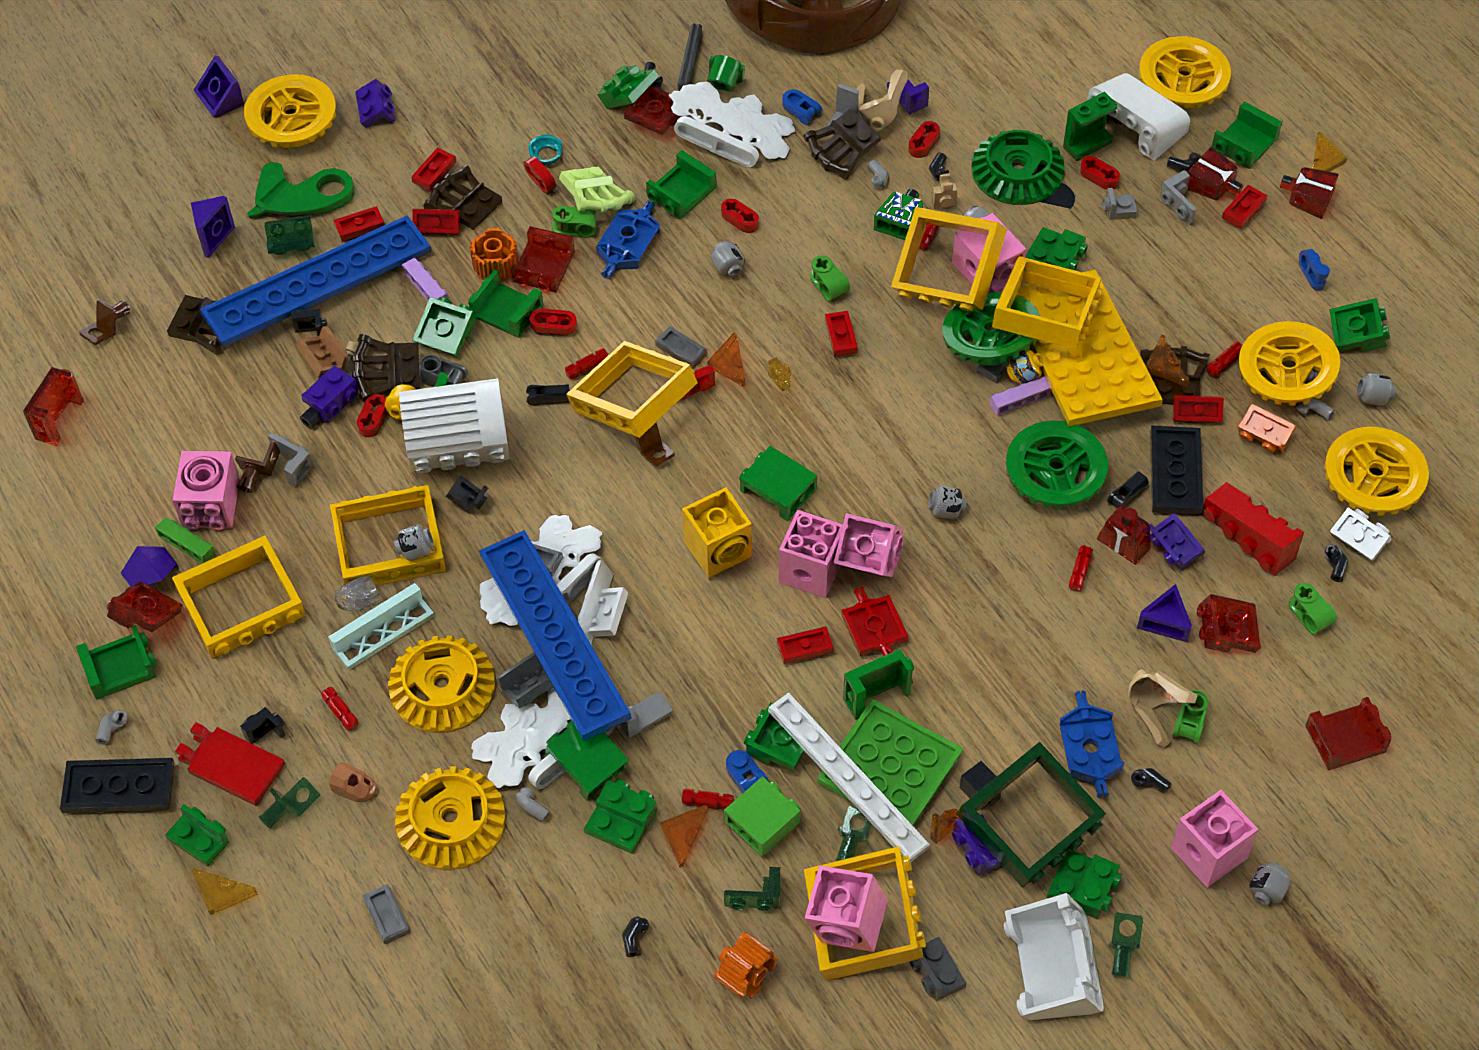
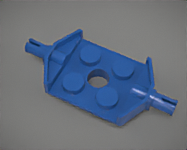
M646 201L644 207L638 210H620L614 217L596 246L597 255L607 264L601 273L604 278L607 276V279H610L616 269L639 268V260L656 232L660 234L659 223L650 215L655 207L653 202ZM628 232L633 233V235L629 237L622 235Z
M1082 690L1081 693L1077 691L1075 693L1077 708L1061 717L1059 723L1069 773L1073 778L1095 785L1097 798H1102V795L1103 798H1106L1109 795L1106 781L1120 773L1124 766V761L1121 762L1113 727V712L1089 705L1086 691ZM1093 744L1098 750L1094 753H1089L1083 746Z

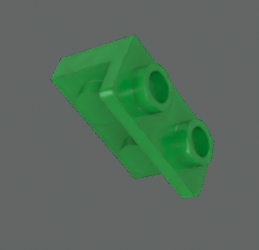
M183 804L180 808L183 815L169 829L165 836L167 840L208 867L229 843L225 834L226 829L218 821L214 820L211 822L206 819L205 814L198 808L193 807L191 809Z

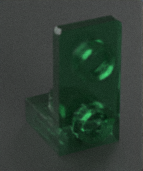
M769 867V877H764L763 892L725 890L724 906L734 910L757 908L761 911H771L779 909L781 867Z

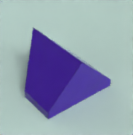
M137 546L122 569L121 575L135 592L145 585L163 580L178 565L165 547Z
M1176 584L1141 611L1137 629L1183 642L1188 641L1192 624Z

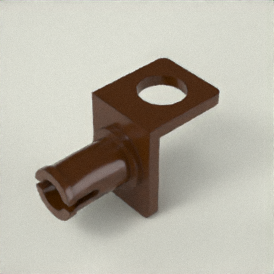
M101 299L97 300L96 322L82 329L80 336L93 345H97L116 334V320L130 313L128 303L121 300L119 303L110 306ZM91 331H100L102 335L94 337L89 333Z
M657 423L651 426L640 438L636 437L641 455L656 467L675 456L674 451L662 442ZM655 452H666L665 455H663L662 457H653V454Z
M271 441L263 462L241 456L235 457L238 466L244 470L237 485L239 490L246 492L247 488V493H252L258 474L272 475L280 454L276 442Z

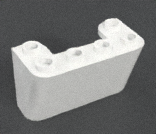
M1128 73L1121 74L1092 87L1088 92L1087 100L1105 91L1117 103V109L1110 112L1109 115L1140 134L1138 140L1139 150L1153 161L1159 158L1189 131L1190 117L1186 111Z

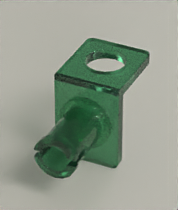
M305 777L298 781L285 795L271 788L269 791L276 801L259 816V819L271 829L287 812H292L299 817L320 797V793ZM302 788H307L309 790V798L305 802H298L296 798L297 792Z
M849 806L843 826L838 827L839 835L843 839L836 861L854 857L858 843H866L871 823L858 808ZM855 815H861L865 818L866 824L861 830H855L850 826V820Z
M1115 913L1112 940L1109 942V947L1115 949L1112 975L1129 977L1131 954L1140 949L1142 916ZM1130 920L1135 924L1136 930L1132 936L1121 934L1119 926L1122 921Z

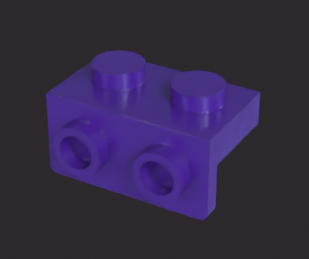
M374 79L355 91L360 123L365 128L383 117L390 123L395 121V108L391 100L392 92L386 84L383 85L380 81Z
M334 365L301 395L302 401L320 412L322 421L328 423L348 403L355 400L358 395L356 379Z
M1175 513L1156 527L1152 523L1147 526L1152 533L1148 537L1157 548L1162 545L1166 550L1163 555L1171 566L1177 564L1183 570L1206 552Z
M961 819L955 820L952 837L958 847L962 846L965 851V859L971 869L975 868L978 875L981 876L1002 866L974 833L962 823Z

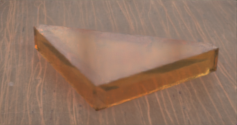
M733 333L712 355L707 364L711 365L720 374L744 386L745 376L737 335Z
M1161 334L1146 364V368L1150 374L1187 387L1189 378L1185 376L1181 369V364L1174 351L1170 349L1166 342L1165 335Z
M707 805L660 822L661 829L679 868L684 866L686 857L696 840L705 815L708 813Z
M957 809L945 810L942 815H938L936 812L933 813L930 838L936 844L953 831L955 820L960 819L957 816Z

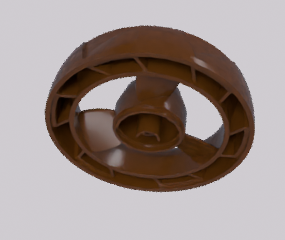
M725 0L727 6L737 19L760 37L784 47L811 52L838 51L865 43L881 33L890 24L901 0H863L856 5L843 8L840 0H790L799 6L803 5L802 8H798L779 0Z

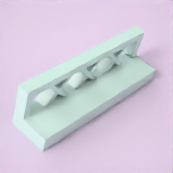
M414 583L328 637L332 650L349 671L435 616L434 612L422 599L420 588ZM418 606L425 612L418 618L409 617L410 611ZM392 622H403L402 628L399 630H388V626ZM371 635L381 636L380 642L375 645L366 644L367 638ZM351 648L360 649L359 654L351 660H348L344 655V652Z

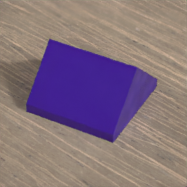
M215 55L195 86L194 92L211 115L217 118L243 106L244 101L238 81L220 57Z
M225 196L191 202L195 227L204 257L209 258L235 228L229 203Z

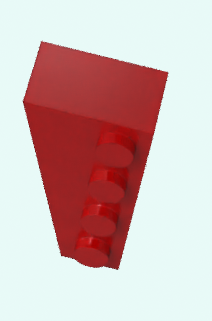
M1228 482L1205 498L1203 505L1205 517L1219 526L1227 537L1232 538L1238 543L1245 553L1250 554L1256 559L1264 570H1268L1275 576L1296 560L1304 535L1302 530L1299 528L1292 530L1287 526L1288 521L1282 517L1277 519L1269 515L1268 508L1262 504L1257 506L1252 504L1251 497Z

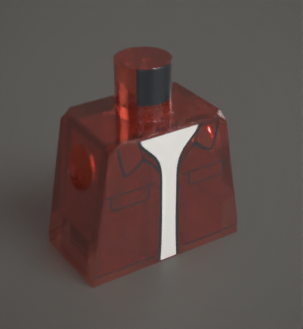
M1212 147L1187 172L1190 175L1188 190L1213 200H1219L1226 191L1237 197L1243 189V184L1235 180L1238 170L1237 166Z
M1303 167L1297 178L1284 175L1280 188L1292 192L1289 200L1291 206L1322 219L1335 190L1339 174Z
M1119 506L1105 522L1097 540L1136 565L1151 548L1150 524L1139 517L1134 508Z

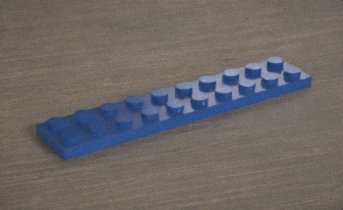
M408 215L207 305L200 309L201 315L222 346L225 347L290 317L291 311L308 309L393 270L413 258L417 259L430 253L431 246Z
M523 530L479 550L485 566L582 740L586 741L632 719L630 711L526 531Z

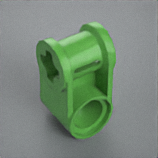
M558 206L553 210L552 217L554 222L552 230L554 234L562 237L579 236L584 238L595 234V210L586 209L585 211H579L577 207Z
M820 255L812 260L813 271L810 274V280L827 301H831L850 291L847 277L840 272L829 257Z
M1301 583L1295 587L1294 595L1289 600V608L1303 623L1307 631L1311 634H1316L1337 621L1335 610L1323 599L1314 586L1308 583Z
M1193 690L1191 692L1198 695L1196 702L1183 703L1172 736L1192 739L1194 743L1198 744L1209 700L1204 692ZM1191 704H1196V705H1198L1200 708H1199V709H1195V708H1192L1190 705H1191Z

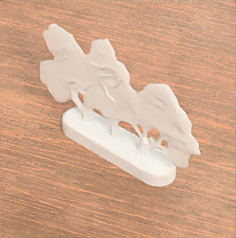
M707 81L699 82L695 85H684L680 91H673L672 94H669V97L674 101L671 107L673 113L682 116L674 125L675 133L679 137L745 167H753L759 158V153L753 146L758 147L768 159L785 158L790 148L782 139V136H788L795 132L793 121L777 113L763 115L761 113L763 105L755 94L748 95L744 99L740 97L731 98L729 103H723L719 97L718 90ZM692 109L693 114H691L688 110ZM696 109L703 111V119H700L701 116H697ZM716 122L720 124L724 130L723 132H721L717 129H714L706 125L705 123ZM729 134L743 137V141L738 140L730 136ZM753 138H756V142H750Z
M553 515L548 517L539 528V541L531 542L562 552L563 559L552 578L569 605L590 584L596 562L603 560L596 554L591 553L580 561L582 554L601 548L599 537L602 535V532L591 525L572 530V522L568 515ZM570 553L574 554L575 556L573 560L570 557H568ZM563 567H574L561 581L559 580ZM493 578L480 584V594L482 596L480 608L487 612L486 620L489 621V624L503 622L509 626L517 625L516 619Z
M554 688L547 693L548 706L545 708H539L535 703H530L521 708L514 704H505L500 718L505 725V730L487 732L472 743L473 759L483 762L492 761L487 778L497 788H501L503 785H518L522 781L523 773L527 766L535 765L530 771L529 781L539 790L544 789L566 772L551 754L541 760L539 753L542 749H546L548 745L546 743L547 740L556 732L559 733L566 728L567 720L571 719ZM615 727L605 731L604 733L607 736H609L613 732ZM528 756L532 760L527 762L523 759V757Z

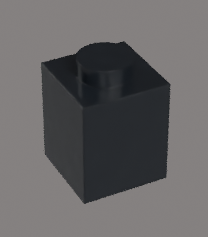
M980 761L961 775L959 788L971 798L997 776ZM1001 792L980 810L987 805H994L1001 798Z

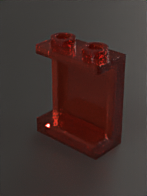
M530 226L527 231L528 243L518 264H513L511 267L512 281L522 286H531L543 291L556 293L575 253L574 237Z
M51 367L23 410L35 440L57 446L61 440L55 426L68 403L72 402L82 405L84 402L74 374L69 370Z
M1369 697L1362 698L1358 706L1322 716L1320 711L1310 713L1305 725L1328 770L1386 753L1391 742L1390 730L1387 726L1383 725L1379 718L1378 708L1375 704L1371 703Z

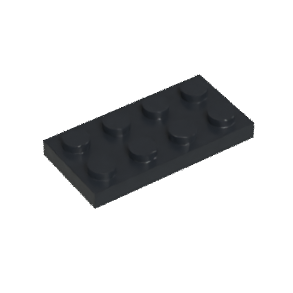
M1151 425L1152 512L1202 515L1201 428Z
M173 758L66 761L60 810L62 813L170 810L175 762Z

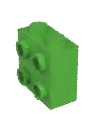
M763 776L724 810V822L761 857L799 825L801 820L799 805L793 799H787L776 783L767 781Z

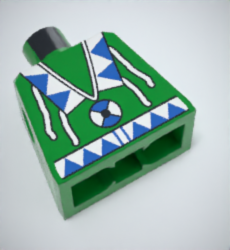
M908 189L905 195L892 192L874 215V230L905 240L915 207L923 208V201L918 199L919 193L914 189Z

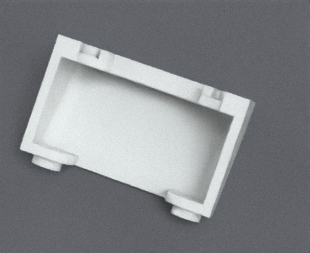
M1065 893L1005 911L1006 922H1004V930L1007 937L1012 938L1018 945L1025 992H1022L1020 999L1017 1000V1008L1020 1015L1027 1020L1092 1015L1102 1012L1104 1005L1090 929L1082 907Z

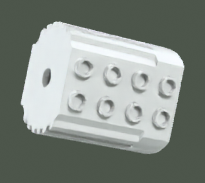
M498 378L399 392L405 446L412 472L416 471L422 474L431 472V469L434 468L451 470L456 468V465L466 464V466L472 467L480 465V462L484 461L500 463L510 459Z

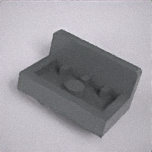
M534 652L496 678L505 698L518 708L530 704L534 698L553 688Z

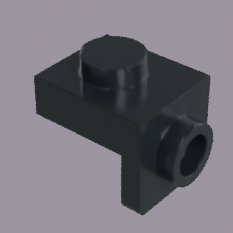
M320 308L291 311L295 333L316 331L317 336H319L322 327L327 326L326 317L322 318Z
M460 475L445 497L470 514L475 507L480 509L485 503L487 497L484 494L489 488L484 485L482 489H479Z
M266 707L255 715L249 716L240 725L244 738L251 744L270 730H273L280 738L285 736L282 727L285 725L284 721L276 712L272 714Z

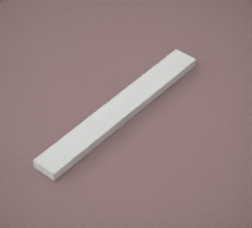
M787 693L769 706L768 712L893 848L899 846L904 856L909 855L911 862L929 849L930 844L790 693Z

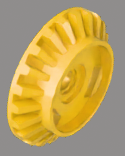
M1187 36L1169 37L1155 42L1144 52L1139 65L1140 81L1184 109L1200 108L1204 103L1210 105L1214 102V99H1220L1223 92H1226L1231 78V67L1228 59L1216 46L1207 41ZM1187 71L1190 73V75L1184 76L1181 75L1179 72ZM1157 76H1162L1166 86L1158 79ZM1205 83L1208 84V86H1207L1206 88H1204V89H1202V90H1200V91H1197V90H1198L1200 87H1202Z
M290 74L272 78L259 85L249 95L245 103L244 118L248 130L251 131L255 138H260L262 143L270 142L273 147L290 148L303 146L315 141L318 136L322 137L325 134V129L331 128L332 120L336 118L337 108L334 95L325 83L310 76ZM289 109L296 110L293 114L285 113ZM272 111L270 124H265L267 115Z
M1282 321L1259 328L1246 339L1239 354V372L1243 377L1244 384L1246 386L1249 385L1251 392L1254 394L1259 393L1262 395L1263 400L1268 401L1272 399L1275 401V404L1279 405L1281 403H1289V406H1295L1296 402L1302 401L1303 404H1307L1310 402V399L1315 398L1317 400L1321 398L1322 394L1329 392L1333 383H1336L1340 371V355L1333 340L1320 329L1301 322ZM1290 360L1295 362L1296 365L1289 368L1285 367L1282 363ZM1313 369L1320 371L1313 381L1305 384ZM1265 371L1275 384L1266 380L1260 372Z
M1360 427L1345 432L1332 443L1324 463V469L1326 470L1325 478L1330 482L1329 487L1331 491L1338 493V499L1342 502L1346 500L1350 503L1349 507L1353 509L1356 507L1360 508L1366 514H1369L1370 511L1377 512V516H1384L1386 512L1394 515L1398 514L1399 510L1403 509L1406 511L1410 509L1411 505L1416 504L1422 494H1424L1429 479L1428 464L1421 450L1404 435L1381 427ZM1344 465H1352V482H1349L1346 478ZM1378 468L1383 474L1379 476L1373 475L1369 469ZM1395 489L1398 490V493L1394 495L1378 497Z
M446 635V638L433 636L432 640L426 642L422 639L417 642V646L413 648L409 646L405 650V654L396 659V665L394 668H391L390 680L388 681L389 696L397 714L406 723L417 729L436 733L461 729L478 719L488 708L495 691L493 666L487 654L482 652L475 643H468L467 639L460 638L458 640L450 635ZM437 655H451L447 657L426 660L430 657ZM472 677L473 680L468 689L459 696L466 678ZM439 678L449 680L445 687L434 685L435 681ZM416 686L426 696L428 701L417 698L409 689Z
M450 766L448 770L438 768L435 769L434 773L421 775L420 780L416 783L413 781L409 785L407 792L402 793L399 806H396L395 828L402 847L417 862L434 869H460L480 861L497 845L505 827V807L502 796L496 789L495 784L492 781H488L485 775L480 772L476 774L469 768L460 770L456 766ZM445 788L443 791L435 795L427 802H423V800L429 794L433 793L436 790ZM480 799L482 817L480 820L474 821L472 800ZM453 811L457 813L458 816L453 822H446L442 819L443 815L447 812ZM431 831L450 839L439 840L429 837L425 833Z

